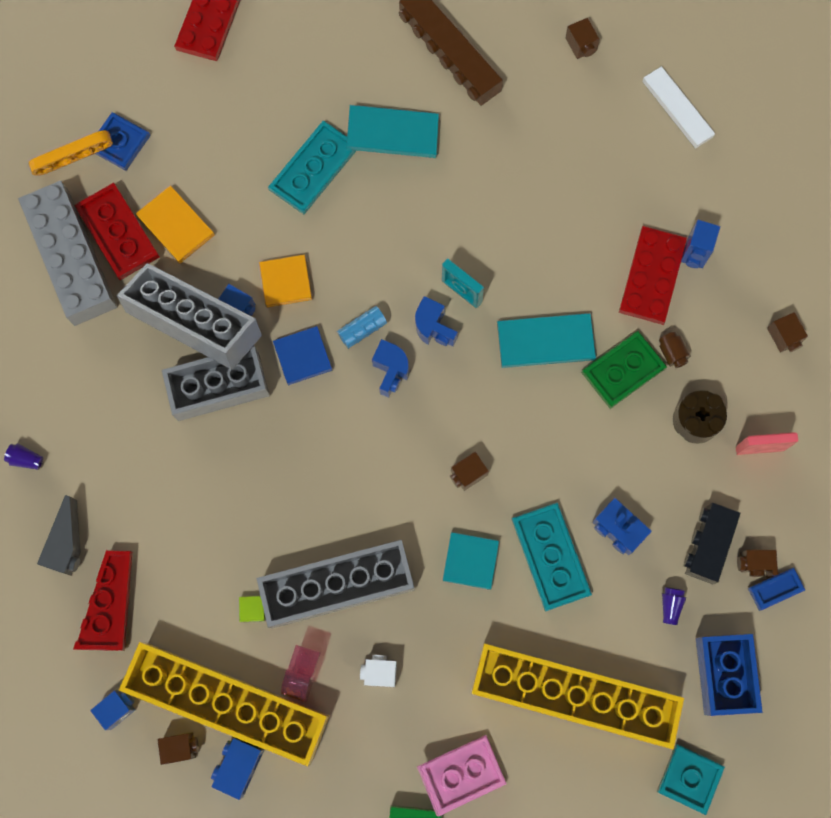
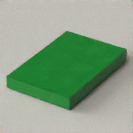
M637 331L583 369L581 373L609 409H611L663 372L667 366L640 332Z

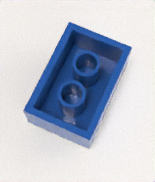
M753 634L696 638L704 715L763 713Z

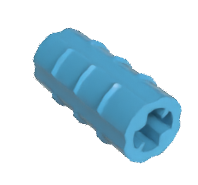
M375 306L346 324L337 333L349 349L362 339L369 337L376 330L378 331L379 328L387 324V321L379 308Z

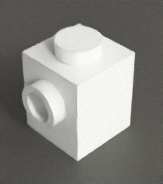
M372 655V660L366 659V665L361 664L360 680H364V685L395 687L397 661H387V656Z

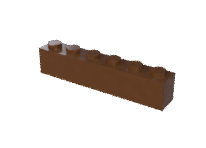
M432 0L399 1V16L401 20L412 27L413 33L417 38H422L429 52L436 54L443 68L451 71L457 84L465 87L468 96L473 101H477L482 106L502 91V78Z

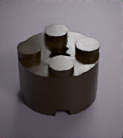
M700 390L688 394L673 413V425L676 432L685 438L686 441L695 444L705 443L714 438L724 428L727 421V410L722 398L718 394Z

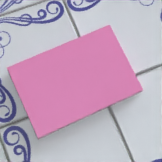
M487 735L417 766L436 816H441L507 784Z

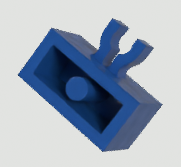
M616 498L592 522L596 525L594 529L601 536H608L614 542L612 544L613 547L621 554L626 553L630 555L652 532Z

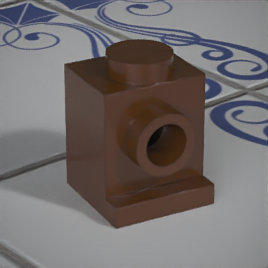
M745 550L741 552L737 559L738 571L749 572L750 577H763L765 572L766 577L777 576V551Z

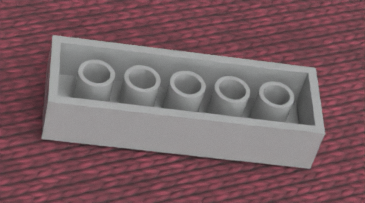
M60 180L18 198L66 318L76 326L118 308L78 211L74 206L75 204L70 192Z
M148 263L117 294L126 313L232 370L262 336L256 318Z
M402 540L256 578L267 626L271 629L415 591Z

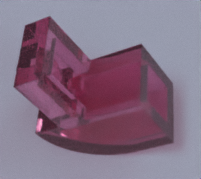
M298 645L295 646L289 667L286 669L283 679L282 695L307 702L315 679L313 675L321 654L320 652Z

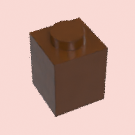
M588 18L567 26L565 39L577 59L589 57L597 51L600 39Z
M795 312L773 321L767 328L780 353L786 350L793 352L803 346L802 342L808 337Z
M474 452L451 467L452 475H450V478L457 488L461 486L465 491L487 477L489 471L477 453Z
M193 732L158 739L161 765L196 758V753L199 752L198 739L193 737Z

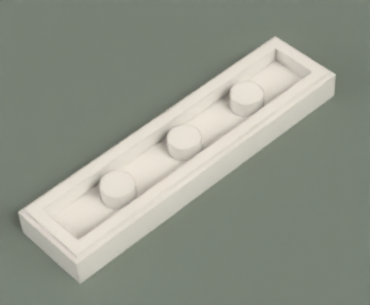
M662 66L643 78L642 82L695 149L714 137V131Z

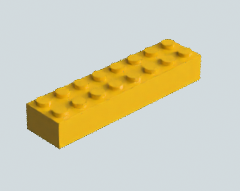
M139 642L119 688V691L307 767L312 763L329 719V715L143 642Z
M485 643L482 647L471 691L473 695L673 750L684 702L683 697Z

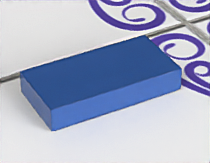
M791 568L777 576L749 587L748 590L758 610L761 611L805 591V588L795 569Z

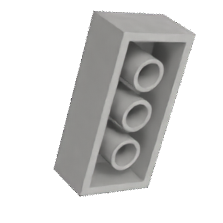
M253 345L233 370L209 357L162 370L171 412L178 421L270 396L259 352L255 345Z

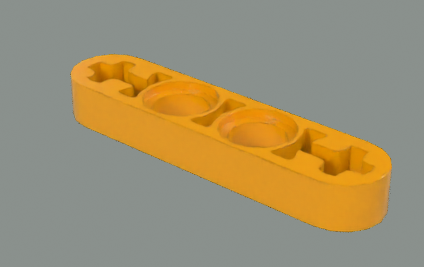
M98 131L33 158L28 164L33 175H44L107 149L113 142L109 131Z

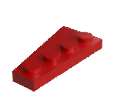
M106 550L96 579L97 583L93 595L91 594L88 603L89 607L85 619L82 621L81 631L73 650L125 651L133 552Z

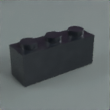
M713 502L707 508L703 507L699 516V521L702 522L700 529L695 530L691 540V544H694L692 553H688L684 561L686 575L712 585L719 582L738 524L740 512Z

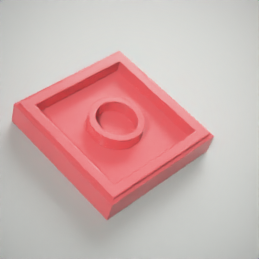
M791 432L748 436L736 446V454L782 452L799 442L798 434Z

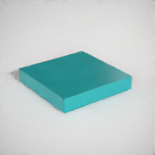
M447 258L442 264V282L472 306L478 308L483 301L484 287Z
M451 532L443 581L491 590L499 541Z
M675 744L657 792L707 815L725 766Z

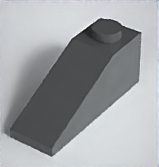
M65 495L37 564L72 576V573L79 567V556L81 553L77 500Z

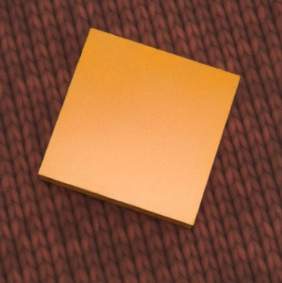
M305 254L259 262L267 308L312 300Z

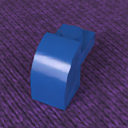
M425 296L421 300L415 314V326L419 338L428 345L432 337H434L435 341L443 346H454L457 341L458 332L440 324L445 314V306Z
M381 339L372 358L373 367L387 372L379 389L381 395L389 398L391 392L395 393L399 387L401 380L398 377L404 380L408 379L409 365L407 356L400 347Z

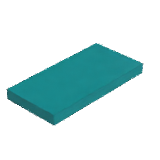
M350 105L346 150L436 158L439 114Z
M323 120L271 182L268 189L305 215L356 151L346 150L347 136Z
M590 313L497 321L501 368L594 361L596 359Z
M558 503L511 519L545 612L592 595Z

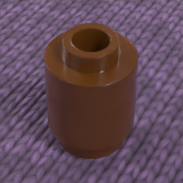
M671 332L659 339L661 344L659 347L670 367L680 368L689 362L687 359L691 355L680 335L678 336L676 332Z

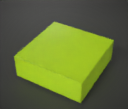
M261 596L239 597L240 622L265 621Z

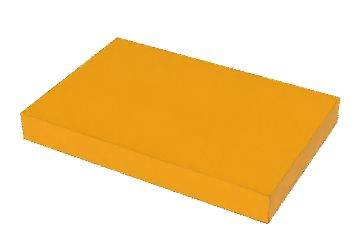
M171 185L135 213L179 264L215 236L213 231Z

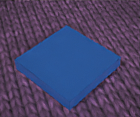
M112 112L99 131H109L113 144L109 148L95 154L127 171L151 135L148 131Z
M317 326L273 341L288 386L333 371Z

